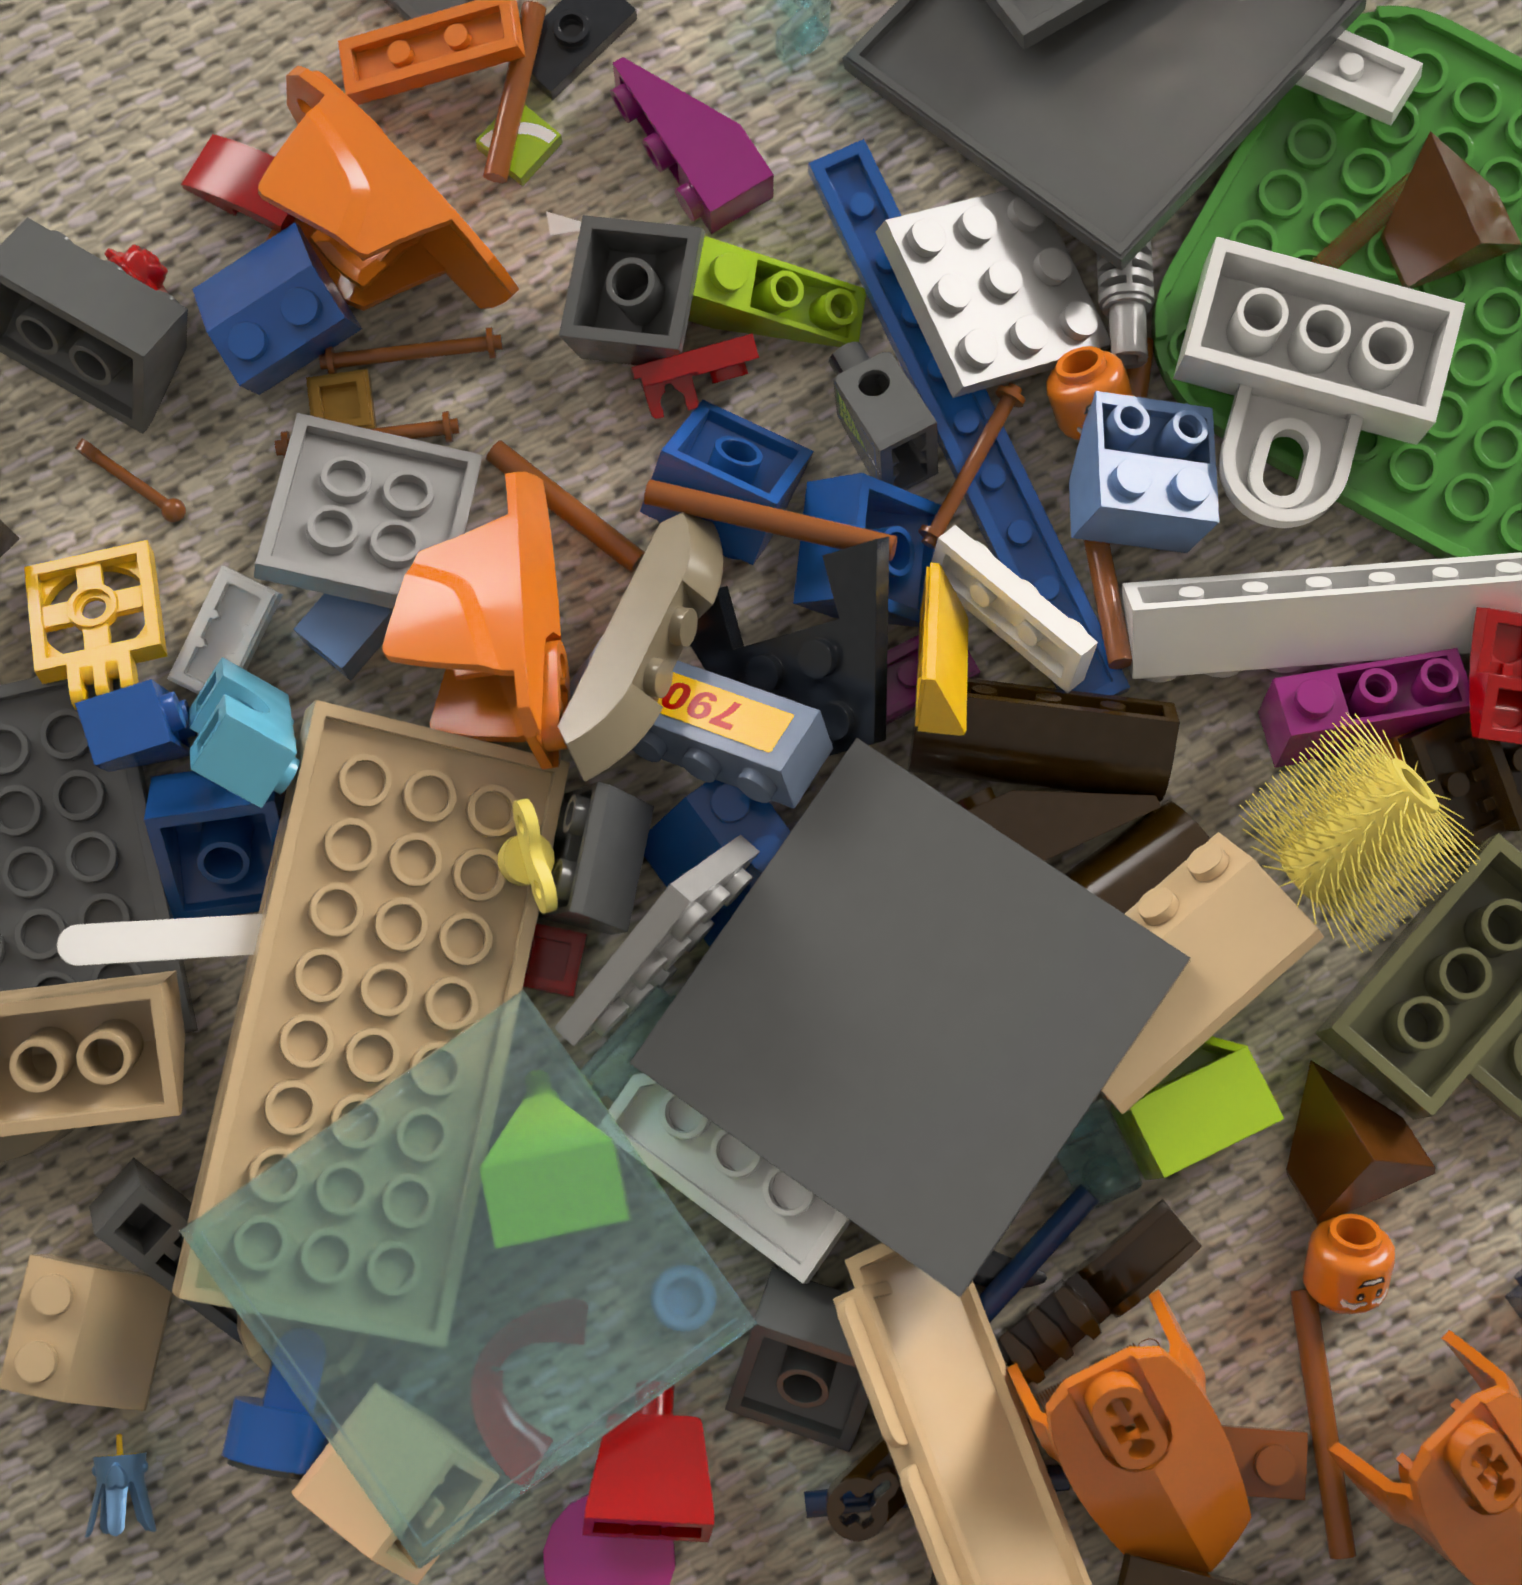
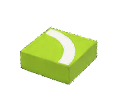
M524 105L509 176L522 187L563 143L561 134L526 105ZM496 118L475 140L477 149L486 157L488 156Z

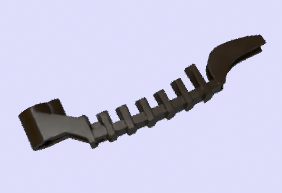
M1161 1199L1118 1237L1077 1266L1076 1272L1066 1281L1061 1279L1056 1283L1054 1291L1039 1304L1033 1303L1026 1309L1027 1314L1012 1327H1005L998 1333L999 1338L996 1341L1006 1367L1017 1363L1027 1384L1029 1385L1033 1381L1038 1385L1046 1378L1044 1373L1046 1369L1060 1357L1065 1361L1070 1359L1074 1355L1072 1347L1086 1335L1093 1340L1102 1333L1100 1324L1111 1314L1118 1318L1145 1299L1202 1247L1201 1243L1193 1236L1169 1205ZM883 1436L866 1453L836 1477L827 1491L826 1509L829 1523L838 1535L850 1541H865L876 1536L885 1524L907 1503L898 1472ZM851 1490L855 1496L861 1497L867 1492L871 1493L873 1491L874 1495L868 1501L871 1515L864 1520L856 1513L849 1515L847 1518L842 1516L841 1514L845 1510L843 1495Z

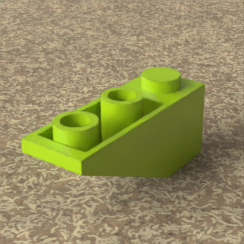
M705 236L688 321L714 329L747 334L753 333L760 336L841 347L850 342H859L866 292L863 287Z

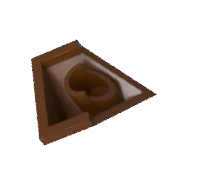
M1430 131L1380 236L1402 287L1410 289L1506 254L1521 246V242L1497 190Z
M1312 1060L1310 1061L1286 1172L1317 1226L1319 1223L1349 1213L1435 1174L1434 1164L1402 1116Z

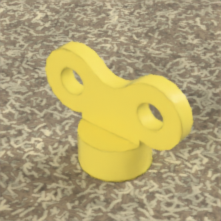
M528 798L516 800L513 803V817L518 835L510 837L501 846L498 854L499 869L505 879L512 884L518 886L531 885L535 902L541 913L554 912L558 907L557 892L551 874L555 863L554 850L550 842L540 833L538 818L531 801Z

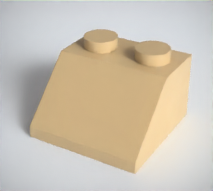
M53 1254L29 1255L0 1375V1389L66 1403L146 1411L173 1293L145 1273Z

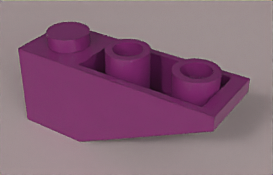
M624 57L613 62L615 88L610 90L613 102L627 123L636 119L647 135L646 138L642 139V143L657 170L662 172L668 168L679 184V187L675 189L676 197L691 221L694 222L701 218L710 233L713 234L773 198L774 174L739 123Z
M1458 648L1273 678L1258 710V715L1274 768L1296 765L1292 758L1297 764H1300L1299 762L1303 763L1299 756L1305 763H1308L1300 754L1301 752L1309 761L1313 759L1305 748L1317 761L1321 760L1309 747L1313 751H1315V748L1323 760H1325L1324 754L1312 741L1326 755L1328 754L1330 758H1333L1320 745L1319 739L1334 756L1339 757L1336 751L1320 735L1329 743L1331 742L1341 755H1345L1332 742L1333 740L1325 730L1347 753H1349L1348 750L1330 729L1333 732L1336 731L1342 741L1355 751L1352 745L1345 740L1346 738L1332 724L1334 723L1358 747L1351 736L1341 727V723L1359 741L1360 739L1341 716L1369 743L1363 733L1347 716L1346 712L1374 744L1376 743L1355 716V713L1379 743L1380 741L1367 719L1381 740L1385 741L1386 737L1382 730H1384L1387 738L1391 739L1469 712V680Z

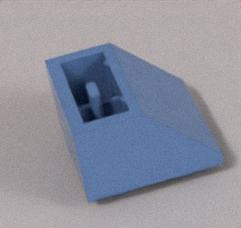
M1095 391L1093 401L1084 421L1069 478L1071 538L1188 553L1220 522L1213 408Z

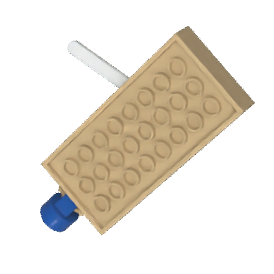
M315 700L304 713L296 748L297 754L295 756L300 759V764L293 780L287 787L258 914L77 924L66 928L60 934L57 941V951L60 957L66 963L75 966L249 955L172 1293L179 1299L238 1309L237 1331L245 1352L268 1375L264 1398L234 1397L222 1456L227 1458V1464L258 1474L296 1480L302 1479L328 1444L334 1415L315 1409L320 1384L341 1374L345 1375L363 1356L370 1334L446 1347L482 1180L479 1167L488 1152L539 912L531 885L518 886L505 879L498 866V854L501 846L507 839L518 835L513 817V803L524 798H528L533 804L539 822L540 833L553 846L570 762L560 760L558 768L542 770L534 754Z

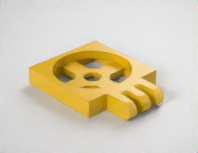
M148 540L24 567L34 672L42 684L68 679L69 695L75 710H77L75 703L89 699L88 685L94 684L96 696L114 691L113 680L120 678L121 688L137 684L139 681L136 663L168 657L155 557ZM103 572H116L128 575L139 581L140 585L113 591L105 585ZM77 580L78 589L70 596L67 602L51 605L62 589ZM102 601L106 604L105 612L100 617L88 619L83 616V610L90 602ZM144 611L145 625L136 638L112 643L110 626L116 621L117 617ZM71 627H76L83 631L84 650L62 654L47 641V633Z

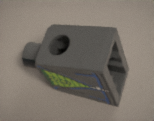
M850 342L838 348L829 358V364L836 374V377L833 379L836 411L841 424L869 475L903 490H907L937 475V422L893 354L882 352L869 358L860 342Z

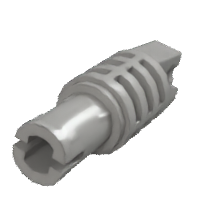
M1151 240L1122 271L1097 254L1099 307L1103 314L1109 318L1111 353L1115 354L1124 363L1125 369L1141 367L1147 363L1146 315L1155 304Z

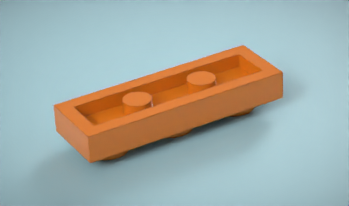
M475 0L338 41L345 94L357 105L526 57L516 0Z

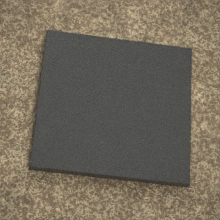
M898 0L842 59L844 68L855 78L1122 271L1341 34L1365 10L1366 0H1110L1025 50L1022 49L985 0Z
M856 738L629 1063L961 1298L1190 962V957Z

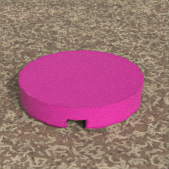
M588 1494L571 1502L551 1525L543 1549L544 1576L548 1585H670L676 1566L674 1541L582 1536Z

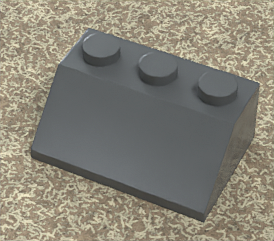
M27 217L0 244V352L143 434L152 423L187 349L188 308L179 304L170 294L164 291H156L126 274L114 262L102 260L75 245L63 233L49 230Z

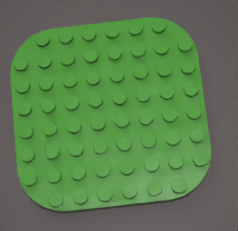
M1377 6L1374 12L1360 14L1346 31L1423 63L1421 78L1393 124L1390 126L1295 84L1240 143L1166 271L1160 284L1152 313L1151 334L1156 363L1162 379L1177 403L1213 408L1214 434L1223 439L1234 395L1173 379L1203 265L1216 237L1311 262L1313 258L1331 244L1335 238L1402 179L1404 175L1411 173L1431 131L1497 190L1521 242V246L1506 254L1413 288V290L1465 303L1436 422L1417 445L1360 430L1349 477L1336 502L1440 559L1521 553L1522 58L1439 14L1408 6ZM1385 226L1338 268L1339 270L1402 286L1380 238ZM1290 437L1276 438L1271 441L1266 463L1298 480L1304 458L1303 449L1296 440Z

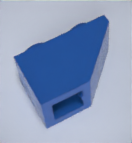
M152 679L75 703L94 765L107 772L190 756L191 745L189 738L198 735L197 732L189 728L190 707L185 699L179 701L174 691H168Z

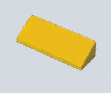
M930 562V567L926 568L920 609L915 726L918 727L920 732L961 736L966 733L969 620L940 563Z

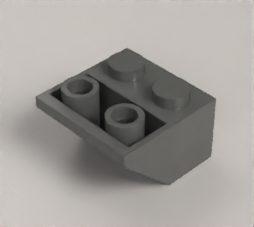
M595 782L565 793L554 837L555 863L551 872L557 892L558 907L556 911L546 914L539 911L538 918L610 935L628 932L654 806L612 785Z

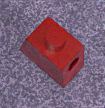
M660 1379L638 1381L635 1384L634 1413H608L585 1506L582 1536L709 1543L714 1527L715 1513L703 1423L700 1418L695 1416L673 1415L675 1391L673 1383Z

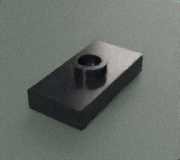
M561 0L544 18L530 80L553 101L637 20L636 9L626 0Z

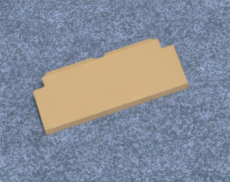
M882 1242L844 1260L855 1289L833 1298L838 1319L880 1431L889 1448L900 1478L902 1490L938 1585H1092L1014 1384L1006 1369L1005 1361L974 1282H971L960 1298Z

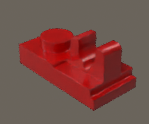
M753 333L668 358L631 367L630 370L633 380L640 379L650 415L654 419H660L664 417L661 397L665 392L666 384H671L674 390L679 391L684 397L687 411L692 410L698 406L693 376L710 372L712 383L715 384L747 375L748 370L745 362L757 359L759 355Z

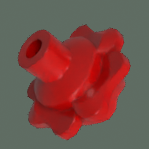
M132 245L125 253L117 252L110 248L105 251L104 254L108 261L120 266L126 274L156 291L168 293L163 285L168 270L152 252L147 249L141 250L138 245Z

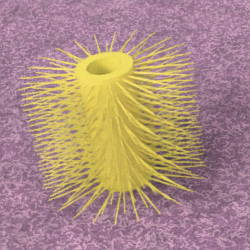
M1346 712L1347 716L1363 733L1369 743L1342 716L1341 718L1356 733L1360 741L1342 723L1341 727L1351 736L1358 747L1334 723L1332 724L1346 738L1345 740L1352 745L1355 752L1342 741L1336 731L1333 732L1330 729L1343 743L1349 753L1342 749L1326 730L1325 732L1333 740L1332 742L1345 754L1350 763L1336 750L1331 742L1329 743L1320 735L1342 760L1341 762L1319 739L1320 745L1331 754L1340 767L1335 765L1329 755H1326L1314 741L1312 742L1324 754V758L1334 766L1335 770L1323 760L1315 748V751L1310 747L1309 749L1323 761L1331 774L1318 763L1306 748L1305 750L1313 759L1309 761L1301 752L1300 754L1319 773V777L1311 771L1300 756L1299 758L1304 763L1302 765L1308 770L1307 773L1292 758L1296 765L1304 772V777L1311 781L1316 789L1304 779L1296 766L1294 767L1297 772L1289 765L1306 783L1304 784L1305 787L1285 765L1294 778L1290 777V780L1281 770L1279 771L1300 793L1297 792L1296 794L1281 774L1279 775L1285 783L1280 779L1279 781L1287 787L1288 792L1273 776L1271 777L1286 794L1281 792L1276 783L1274 784L1277 789L1270 783L1268 784L1286 800V806L1266 783L1265 785L1275 795L1274 797L1270 794L1274 801L1261 789L1281 812L1278 810L1276 812L1261 791L1259 792L1267 803L1260 797L1259 799L1268 806L1269 810L1252 793L1269 814L1264 812L1257 802L1256 804L1260 810L1250 800L1249 802L1269 821L1273 828H1270L1246 801L1258 817L1254 814L1252 815L1263 823L1276 839L1241 805L1239 806L1263 831L1252 826L1240 814L1239 816L1277 849H1272L1251 833L1242 829L1280 856V859H1277L1251 846L1282 864L1281 868L1283 869L1269 866L1263 867L1286 872L1291 881L1279 887L1290 883L1295 884L1301 891L1297 907L1302 895L1307 896L1311 900L1316 925L1313 902L1316 903V907L1319 904L1334 939L1322 905H1324L1348 947L1350 948L1335 921L1334 915L1363 953L1353 938L1351 929L1371 952L1372 950L1366 944L1367 940L1364 935L1375 946L1376 944L1355 923L1354 917L1378 944L1369 932V930L1373 931L1368 924L1384 941L1385 939L1366 918L1373 921L1383 936L1384 934L1377 924L1385 932L1387 931L1374 919L1373 914L1391 935L1392 932L1379 917L1387 925L1388 923L1385 918L1396 929L1397 927L1378 909L1376 904L1379 903L1398 927L1399 925L1392 916L1397 917L1392 914L1391 910L1402 921L1403 919L1388 902L1394 904L1403 918L1405 917L1401 911L1405 915L1407 914L1394 902L1395 898L1412 918V914L1402 902L1408 908H1410L1409 904L1417 912L1399 892L1398 886L1407 894L1419 910L1420 908L1413 901V899L1417 901L1413 897L1414 895L1426 907L1423 901L1410 888L1412 886L1403 879L1402 875L1416 888L1424 900L1423 895L1428 899L1408 876L1410 874L1415 883L1418 882L1434 901V898L1424 888V884L1414 876L1409 867L1424 881L1428 889H1432L1437 895L1438 893L1421 876L1418 869L1430 879L1441 893L1440 889L1436 886L1438 883L1426 873L1419 862L1429 870L1432 877L1436 878L1446 890V886L1430 870L1431 868L1424 859L1439 873L1446 884V880L1448 882L1449 880L1436 868L1430 858L1456 883L1447 873L1446 868L1433 856L1431 850L1444 862L1450 872H1453L1458 878L1459 876L1445 862L1439 852L1449 859L1459 873L1463 875L1457 868L1459 866L1450 859L1440 845L1446 848L1454 860H1457L1467 872L1469 871L1455 857L1448 845L1461 856L1467 866L1470 863L1460 854L1452 841L1477 865L1449 831L1479 860L1481 859L1447 825V823L1479 850L1476 845L1446 818L1455 822L1472 836L1474 835L1439 808L1441 806L1463 818L1438 803L1436 797L1451 799L1433 794L1427 783L1433 782L1435 779L1424 782L1416 773L1418 761L1414 770L1405 763L1401 744L1399 746L1403 761L1399 760L1384 730H1382L1395 757L1393 759L1370 721L1367 719L1382 745H1379L1355 713V716L1380 748L1379 750ZM1365 743L1369 746V748H1370L1374 753H1372V752L1367 748V746L1365 745ZM1315 764L1325 772L1331 782L1317 769ZM1347 764L1355 771V773L1351 769H1349ZM1309 772L1315 777L1321 787L1313 781ZM1296 783L1306 791L1312 801L1299 789ZM1291 792L1297 797V799L1300 801V803H1301L1303 806H1301L1299 803H1297V802L1295 801V799H1294V797L1292 796ZM1286 797L1292 800L1296 804L1297 808L1292 803H1290ZM1277 802L1289 812L1293 820L1281 809ZM1272 810L1276 813V815L1279 817V819L1282 821V823H1280V822L1276 819V817H1275V815L1273 814ZM1267 815L1277 822L1279 828L1267 817ZM1263 834H1265L1266 836H1268L1269 838H1271V839L1276 843V845L1273 844V843H1272L1268 838H1266ZM1429 837H1431V838L1433 839V841L1437 844V846H1436L1435 844H1433V842L1431 841V839H1430ZM1396 877L1406 885L1411 895L1403 888ZM1386 881L1401 896L1402 899H1400L1396 894L1393 893V891L1388 887ZM1385 889H1387V890L1390 892V894H1391L1393 900L1391 899V897L1389 896V894L1386 892ZM1380 891H1381L1390 901H1388L1386 898H1384V897L1382 896V894L1380 893ZM1373 892L1379 895V897L1384 901L1387 908L1382 905V903L1379 901V899ZM1365 898L1377 909L1379 914L1368 905ZM1363 904H1364L1365 906H1367V908H1368L1370 914L1368 913V911L1366 910V908L1363 906ZM1359 908H1361L1369 917H1367L1365 914H1363V913L1359 910ZM1334 909H1335V910L1338 912V914L1344 919V921H1345V923H1346L1348 929H1347L1346 926L1343 924V922L1341 921V919L1339 918V916L1337 915V913L1334 911ZM1353 909L1361 915L1365 923L1359 919ZM1343 913L1354 923L1364 940L1346 920Z

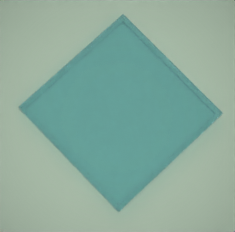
M523 989L180 1230L182 1236L419 1569L757 1325L751 1313Z

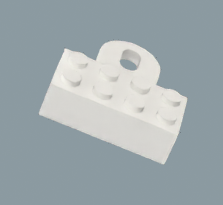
M1216 237L1203 265L1173 379L1234 395L1218 463L1220 481L1231 503L1243 515L1265 526L1274 528L1302 526L1322 516L1342 493L1349 477L1360 430L1417 445L1436 422L1465 303ZM1279 437H1290L1296 440L1301 445L1304 453L1295 492L1287 496L1271 493L1263 482V472L1271 441Z

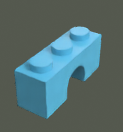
M222 657L189 708V728L199 733L190 748V769L260 808L263 807L272 791L282 794L293 780L300 764V759L295 757L297 754V739L294 736V719H292L289 695Z

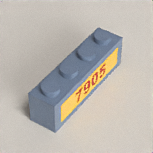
M601 639L571 680L570 700ZM677 661L673 669L670 689L666 696L659 698L657 702L663 709L650 730L632 749L637 755L648 761L659 762L662 759L683 767L692 776L701 781L714 782V780H718L737 787L755 801L768 803L772 800L795 809L833 750V746L820 710Z

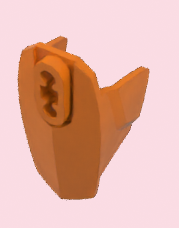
M302 66L295 67L286 75L287 106L297 123V127L290 134L267 168L258 185V194L264 201L296 217L293 223L296 222L300 226L347 305L365 311L394 295L444 274L480 309L494 308L503 304L519 290L499 260L418 168L388 139L379 125L323 73L317 70L311 71ZM271 230L266 241L278 234V232Z
M525 471L505 474L507 515L418 552L414 563L405 573L387 627L382 649L386 658L391 662L445 669L430 719V728L485 742L527 741L540 767L544 770L558 768L561 750L568 749L559 731L558 724L570 702V674L566 651L561 641L554 551L544 482L538 476Z
M1158 1289L1148 1296L1169 1341L1168 1353L1160 1346L1127 1347L1064 1379L1046 1403V1413L1042 1412L1018 1364L1015 1363L1006 1369L1042 1447L1050 1457L1061 1464L1075 1494L1089 1515L1123 1555L1128 1553L1208 1573L1212 1572L1225 1558L1251 1520L1250 1507L1231 1445L1206 1396V1375L1172 1310ZM1135 1424L1136 1429L1128 1433L1125 1428Z
M1448 1330L1441 1339L1457 1356L1482 1391L1472 1394L1464 1403L1456 1398L1450 1404L1455 1412L1421 1445L1414 1462L1403 1452L1396 1458L1399 1463L1398 1471L1402 1483L1392 1482L1337 1441L1328 1449V1452L1375 1507L1392 1521L1411 1528L1473 1585H1522V1399L1514 1382L1506 1373L1451 1330Z

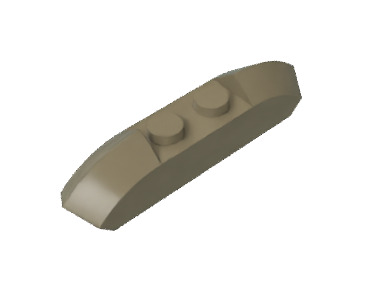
M682 512L659 524L558 724L559 731L584 782L607 770L629 753L650 730L663 709L657 702L659 698L665 697L672 683L673 669L683 648L688 647L693 642L697 631L698 619L713 605L720 587L723 572V551L717 529L711 521Z

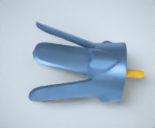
M122 1434L116 1435V1455L93 1457L94 1466L92 1473L96 1477L97 1485L85 1538H88L93 1531L100 1498V1530L102 1533L118 1536L123 1532L128 1488L137 1521L146 1531L156 1532V1525L144 1480L145 1473L148 1470L147 1452L123 1454Z

